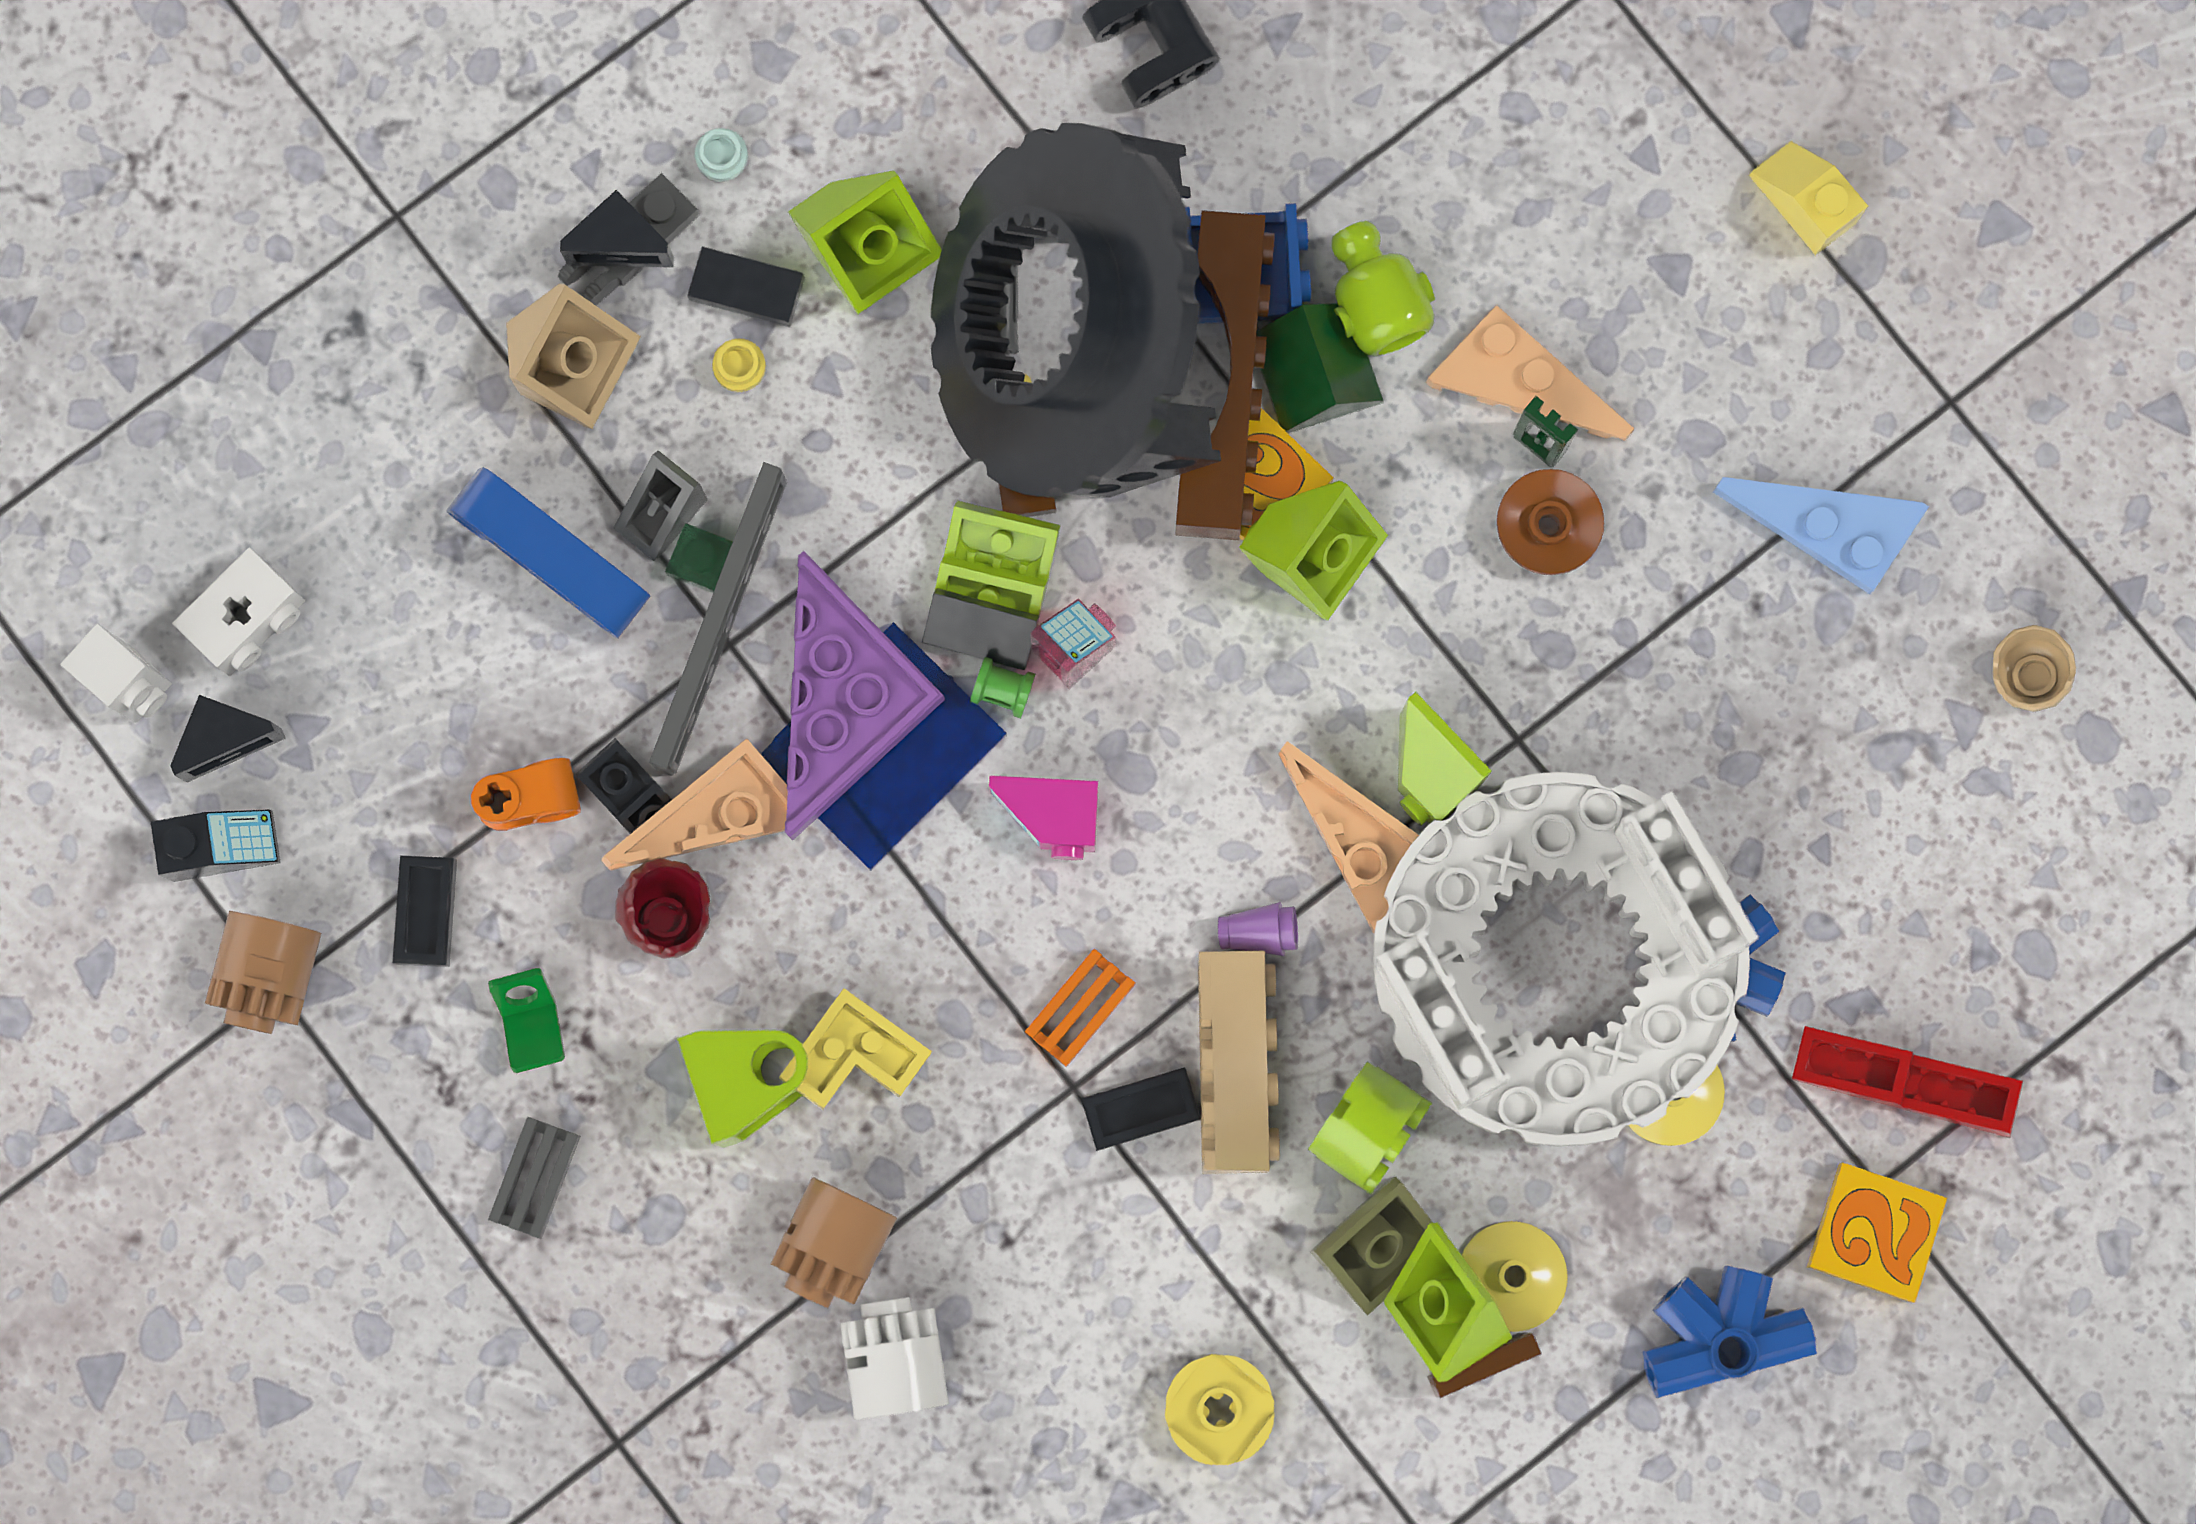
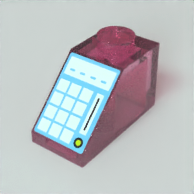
M1078 598L1041 623L1030 633L1032 651L1070 690L1116 646V637L1111 632L1116 625L1097 604L1094 603L1088 609Z

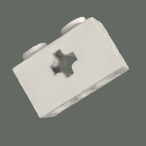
M249 547L172 624L219 670L231 676L236 670L238 672L246 670L259 658L262 653L260 646L274 632L281 634L294 624L300 615L298 608L306 600L262 557ZM241 607L246 609L251 617L246 624L239 622L240 620L235 614Z
M99 624L92 628L60 664L106 706L135 723L142 717H151L161 708L167 699L165 691L172 685L171 681L130 645Z

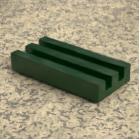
M1535 396L1523 410L1513 432V437L1549 467H1555L1567 452L1578 429L1569 423L1562 431L1556 426L1561 415L1552 409L1547 417L1540 413L1544 401ZM1533 425L1540 429L1535 439L1528 434ZM1551 438L1555 442L1549 451L1544 445Z

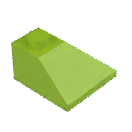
M894 170L830 182L788 211L813 254L858 314L931 265L941 255V247Z
M1339 480L1269 504L1261 517L1252 524L1239 548L1262 574L1319 617L1328 621L1386 540L1388 534L1349 485Z
M1415 691L1407 699L1399 717L1398 791L1404 797L1399 802L1401 807L1417 824L1422 826L1426 821L1429 824L1434 820L1444 821L1456 810L1457 805L1482 786L1492 771Z

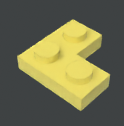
M843 988L803 1043L808 1057V1071L803 1083L796 1091L823 1110L851 1070L856 1066L893 1094L900 1097L932 1051ZM795 1056L779 1076V1079L783 1082L788 1081L795 1072Z

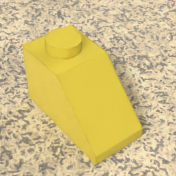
M1792 141L1749 174L1750 178L1815 256L1856 225L1868 208L1866 202L1835 165Z

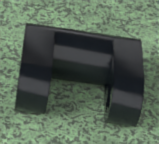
M1100 0L1087 9L1082 16L1084 23L1096 42H1104L1114 38L1144 21L1163 54L1134 69L1121 82V86L1135 108H1142L1196 80L1214 68L1220 60L1219 55L1186 0Z

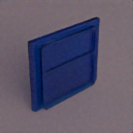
M894 622L883 633L943 694L945 700L818 817L870 871L1007 736V733L978 704L970 702L971 697L954 682V678L951 675H947ZM791 721L761 753L786 784Z

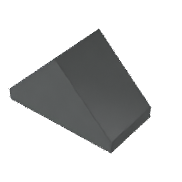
M658 450L651 456L614 529L655 561L701 509L708 498L700 483Z

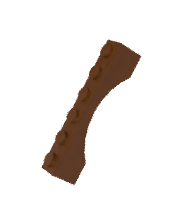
M1201 210L1198 279L1212 298L1224 326L1230 352V382L1225 404L1211 433L1212 450H1220L1221 461L1180 474L1175 536L1239 541L1241 525H1252L1254 494L1244 493L1245 473H1256L1258 441H1249L1248 431L1249 420L1260 421L1262 389L1252 388L1253 368L1264 369L1266 337L1256 336L1258 316L1268 317L1271 285L1260 284L1262 265H1272L1275 233L1264 232L1266 215Z

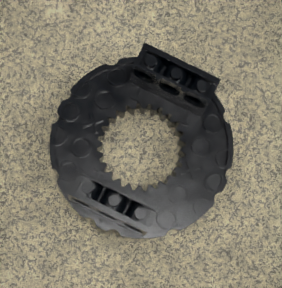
M1061 123L1057 130L1040 128L1026 134L1020 147H1006L985 167L959 206L960 216L958 224L952 231H948L933 286L930 318L935 324L936 332L934 341L931 344V357L933 368L938 371L941 378V387L938 393L940 402L956 439L972 461L984 462L987 476L1002 486L1022 494L1040 497L1061 498L1064 493L1110 498L1221 461L1220 450H1212L1209 421L1216 419L1215 408L1170 402L1174 397L1180 396L1184 387L1194 352L1200 313V303H1198L1194 295V285L1199 276V261L1197 250L1193 249L1188 241V230L1191 223L1182 198H1191L1190 187L1182 186L1179 158L1186 156L1185 145L1123 134L1112 129L1084 123ZM1056 237L1059 243L1069 244L1066 252L1067 257L1078 259V263L1072 273L1073 277L1082 278V285L1075 292V298L1083 302L1082 309L1075 312L1073 316L1079 329L1077 333H1072L1068 336V342L1072 348L1070 354L1061 353L1059 355L1061 369L1050 368L1047 371V380L1036 379L1033 383L1024 382V373L1013 371L1016 362L1015 358L1005 356L1010 342L1008 338L1001 337V331L1007 325V318L1000 314V310L1009 303V297L1005 294L1004 287L1005 285L1013 284L1014 276L1011 272V267L1013 264H1022L1021 251L1025 249L1032 250L1034 248V238Z

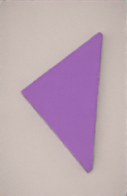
M805 551L798 555L797 565L799 570L795 606V652L790 710L791 735L787 771L788 797L785 833L792 841L945 700L943 694Z

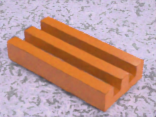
M1094 948L1024 1032L1067 1067L1132 990L1136 982L1122 973L1119 968L1109 962ZM1095 965L1103 971L1049 1037L1045 1036L1041 1032L1044 1026ZM1113 979L1120 986L1069 1047L1063 1051L1057 1046L1059 1041L1109 981Z

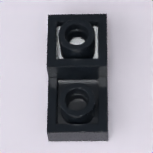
M616 738L576 773V776L630 834L672 800Z

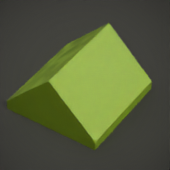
M1438 1222L1429 1223L1383 1303L1437 1381L1443 1382L1448 1381L1512 1339V1336L1495 1301Z

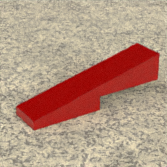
M1807 1026L1804 1027L1792 1076L1794 1081L2011 1138L2023 1086L2022 1080L1914 1055L1912 1051Z

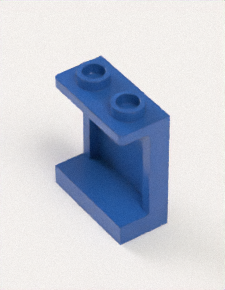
M1296 203L1285 204V209L1281 212L1244 213L1266 215L1264 232L1275 233L1272 265H1262L1260 284L1271 285L1268 317L1258 316L1257 321L1276 320L1301 306L1302 302H1311L1310 270H1300L1299 251H1308L1307 219H1297ZM1185 207L1191 223L1188 230V241L1190 246L1197 250L1198 255L1201 215L1190 216V207ZM1197 278L1194 285L1195 299L1200 303L1198 324L1222 323L1212 298Z

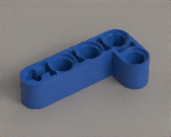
M484 467L476 471L446 510L460 524L481 539L488 540L617 639L651 597L632 579L504 480Z

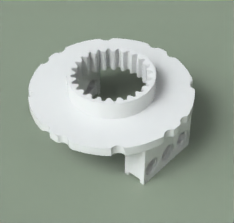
M1536 773L1505 780L1502 788L1495 793L1484 794L1477 791L1468 795L1457 805L1454 815L1449 819L1431 822L1415 839L1398 863L1384 894L1389 905L1386 916L1377 921L1374 935V983L1381 1013L1389 1016L1394 1022L1395 1033L1392 1041L1403 1060L1415 1063L1422 1072V1085L1443 1105L1463 1119L1497 1135L1505 1130H1513L1522 1136L1524 1142L1536 1145L1577 1146L1609 1141L1617 1138L1621 1129L1627 1125L1633 1124L1643 1128L1665 1116L1669 1102L1678 1097L1686 1099L1690 1097L1709 1077L1725 1054L1739 1023L1734 1013L1735 1004L1740 997L1745 996L1747 993L1750 962L1749 946L1758 939V936L1745 916L1741 904L1737 902L1726 883L1729 876L1717 856L1709 855L1698 836L1699 833L1692 826L1672 791L1657 800L1623 783L1614 788L1605 787L1597 781L1596 776L1581 773ZM1554 875H1560L1565 886H1571L1575 879L1579 877L1583 878L1584 889L1587 892H1591L1598 886L1603 887V901L1609 903L1619 899L1622 902L1618 913L1620 918L1633 917L1636 921L1629 931L1631 937L1643 938L1644 943L1635 951V955L1647 961V964L1641 966L1636 971L1635 977L1645 985L1635 987L1629 996L1636 1007L1625 1006L1618 1013L1623 1025L1613 1021L1607 1023L1603 1027L1604 1039L1595 1032L1588 1033L1583 1047L1573 1037L1567 1038L1562 1049H1557L1551 1037H1547L1540 1046H1536L1533 1044L1532 1032L1526 1031L1518 1038L1513 1036V1022L1506 1020L1499 1024L1496 1023L1494 1017L1498 1007L1495 1004L1482 1005L1481 1000L1487 992L1486 986L1473 984L1472 982L1481 972L1480 965L1469 961L1470 958L1479 955L1481 950V944L1472 938V936L1484 935L1487 924L1481 916L1494 917L1498 910L1495 898L1505 902L1510 901L1514 894L1513 885H1516L1524 892L1530 890L1533 877H1537L1544 886L1550 885Z

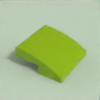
M957 500L953 508L944 557L940 562L935 590L939 588L1040 616L1061 525Z

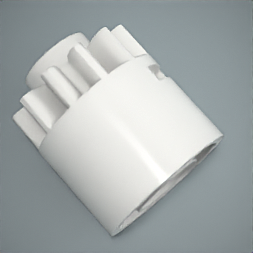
M910 1297L860 1305L863 1320L840 1323L855 1420L923 1410L949 1404L934 1308L912 1311Z

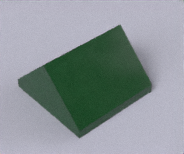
M1338 303L1301 305L1256 331V336L1266 337L1264 369H1260L1278 423L1288 434L1384 402L1368 355L1360 350L1353 336L1347 338L1343 323L1339 315L1336 316L1334 309L1339 307Z

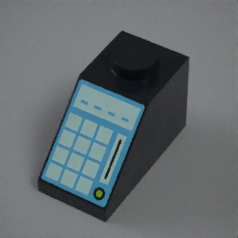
M271 809L202 812L150 822L158 875L173 882L281 863L274 815Z

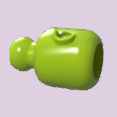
M1361 221L1340 230L1332 237V251L1335 257L1345 263L1348 272L1339 279L1335 287V297L1339 307L1334 309L1336 316L1339 315L1343 323L1347 338L1353 336L1354 341L1365 354L1381 356L1414 343L1431 330L1434 324V311L1430 302L1435 301V296L1424 272L1417 274L1409 259L1401 254L1389 253L1382 255L1379 248L1381 237L1378 229L1369 221Z

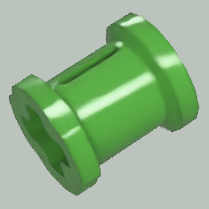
M984 657L970 702L979 704L981 701H985L1012 710L1013 716L1021 719L1036 674L1028 671L1025 675L995 666L993 665V659Z

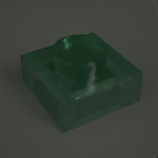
M685 523L665 573L667 576L714 593L733 541Z

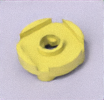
M1210 1354L1189 1362L1175 1375L1166 1394L1165 1419L1172 1439L1186 1455L1207 1465H1230L1250 1458L1265 1444L1274 1425V1400L1267 1380L1255 1366L1233 1355ZM1224 1394L1230 1396L1233 1401L1229 1409L1235 1414L1233 1420L1227 1423L1225 1420L1220 1419L1215 1425L1209 1423L1206 1418L1210 1410L1204 1405L1206 1400L1210 1396L1217 1400L1222 1398Z

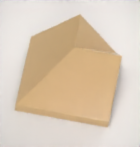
M559 283L506 323L509 377L520 395L578 424L593 429L641 336L568 286Z

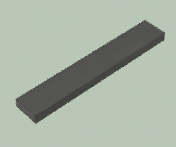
M766 462L762 464L649 763L655 770L672 776L678 771L787 484L780 467Z

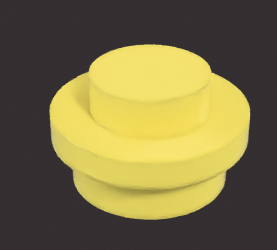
M739 338L729 340L717 349L713 357L712 368L717 381L724 388L734 392H745L753 389L761 382L766 371V361L761 349L755 343Z

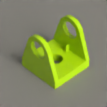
M779 1030L696 1031L677 1038L713 1145L725 1148L745 1141L803 1096L796 1089L803 1083L806 1077L808 1057L803 1043L789 1033ZM777 1049H791L796 1058V1069L793 1076L781 1085H767L762 1075V1066L765 1058Z

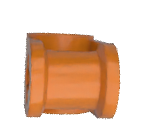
M568 758L543 760L527 765L524 768L488 775L474 786L471 793V804L475 813L488 828L496 831H507L535 823L560 821L581 813L571 762ZM497 792H502L506 799L509 800L503 803L504 812L500 814H495L492 808L487 806L494 803V794Z

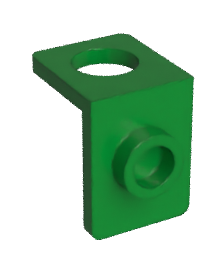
M534 968L490 980L488 982L489 991L503 1019L512 1071L520 1073L563 1061L565 1059L557 1005L542 970ZM518 986H531L536 989L531 996L522 999H513L506 996L509 990Z

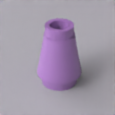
M1281 902L1219 917L1218 939L1220 948L1237 951H1265V954L1284 956L1286 950H1297L1298 922L1295 907H1282Z

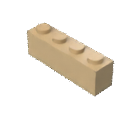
M1265 951L1199 952L1202 1174L1268 1173L1269 1161H1279L1280 1156L1279 1128H1269L1268 1106H1278V1074L1267 1073V1051H1277L1276 1018H1266V997H1276L1275 964H1265Z

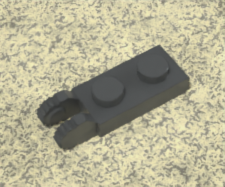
M663 173L659 174L629 202L668 244L700 215L698 209ZM566 263L557 275L568 286L579 280L592 266L567 265ZM604 266L608 271L602 273L589 284L582 293V297L594 305H598L620 284L625 286L644 267Z

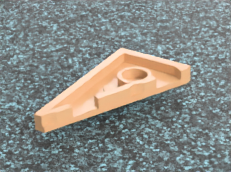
M1497 305L1435 369L1426 381L1433 389L1441 391L1442 388L1470 395L1476 397L1478 402L1492 406L1501 404L1520 414L1523 413V410L1532 399L1537 396L1544 401L1540 413L1545 417L1553 409L1561 415L1560 422L1571 423L1574 426L1588 429L1587 433L1604 438L1616 437L1625 441L1634 431V428Z
M746 738L605 854L601 861L609 870H615L648 862L659 857L668 858L785 831L788 797L787 784Z
M1287 741L1278 755L1372 932L1375 934L1377 921L1386 916L1389 905L1384 897L1387 885L1398 863L1419 835Z

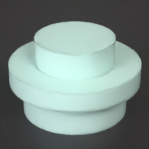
M717 128L708 131L699 139L695 148V160L699 170L709 179L728 181L737 177L744 170L748 160V151L744 140L739 134L730 129Z

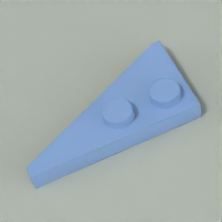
M1723 477L1713 491L1714 494L1868 594L1875 590L1929 508L1923 502L1728 477Z

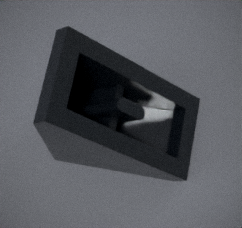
M617 190L560 240V252L567 265L674 268V256L668 242Z
M199 695L170 767L174 776L188 783L284 740L286 737L282 728L267 719Z

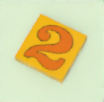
M1262 408L1260 421L1249 420L1248 440L1258 441L1256 473H1245L1244 493L1254 494L1252 524L1261 517L1269 504L1333 482L1334 477ZM1241 525L1240 538L1242 540L1246 538L1251 526Z
M1843 1162L1839 1163L1807 1267L1910 1303H1915L1947 1198Z

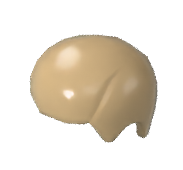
M2037 625L2014 629L1997 645L1993 653V681L1997 692L2013 707L2031 712L2056 707L2072 689L2076 673L2074 653L2071 646L2055 630Z

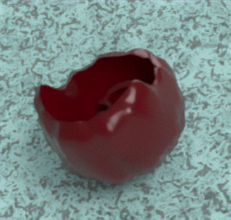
M660 857L644 862L630 873L625 883L618 889V896L615 902V920L622 927L628 941L643 952L663 959L681 957L697 948L704 933L709 928V888L699 871L693 870L686 863L670 861Z

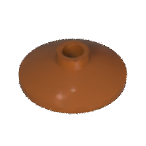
M1557 469L1537 470L1519 478L1504 494L1497 512V531L1504 550L1518 565L1528 571L1541 575H1560L1579 568L1595 553L1604 532V513L1600 500L1594 490L1578 476ZM1548 517L1555 520L1558 526L1557 532L1552 535L1544 534L1539 529V521L1542 518Z

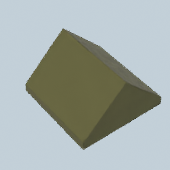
M1395 1176L1385 1182L1316 1245L1310 1253L1368 1316L1385 1300L1427 1226L1433 1222L1404 1184Z

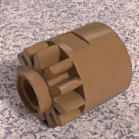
M229 911L205 1004L226 1009L223 1023L272 1034L275 1021L298 1026L322 933L277 920Z
M812 1177L790 1221L791 1224L787 1232L784 1233L770 1264L790 1274L784 1285L785 1288L810 1301L829 1308L835 1296L855 1304L897 1217Z

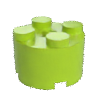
M1367 1061L1320 1129L1308 1150L1315 1154L1316 1158L1369 1194H1372L1389 1169L1388 1166L1380 1161L1384 1157L1390 1162H1394L1411 1136L1402 1128L1406 1124L1415 1130L1432 1105V1102L1380 1067H1375Z

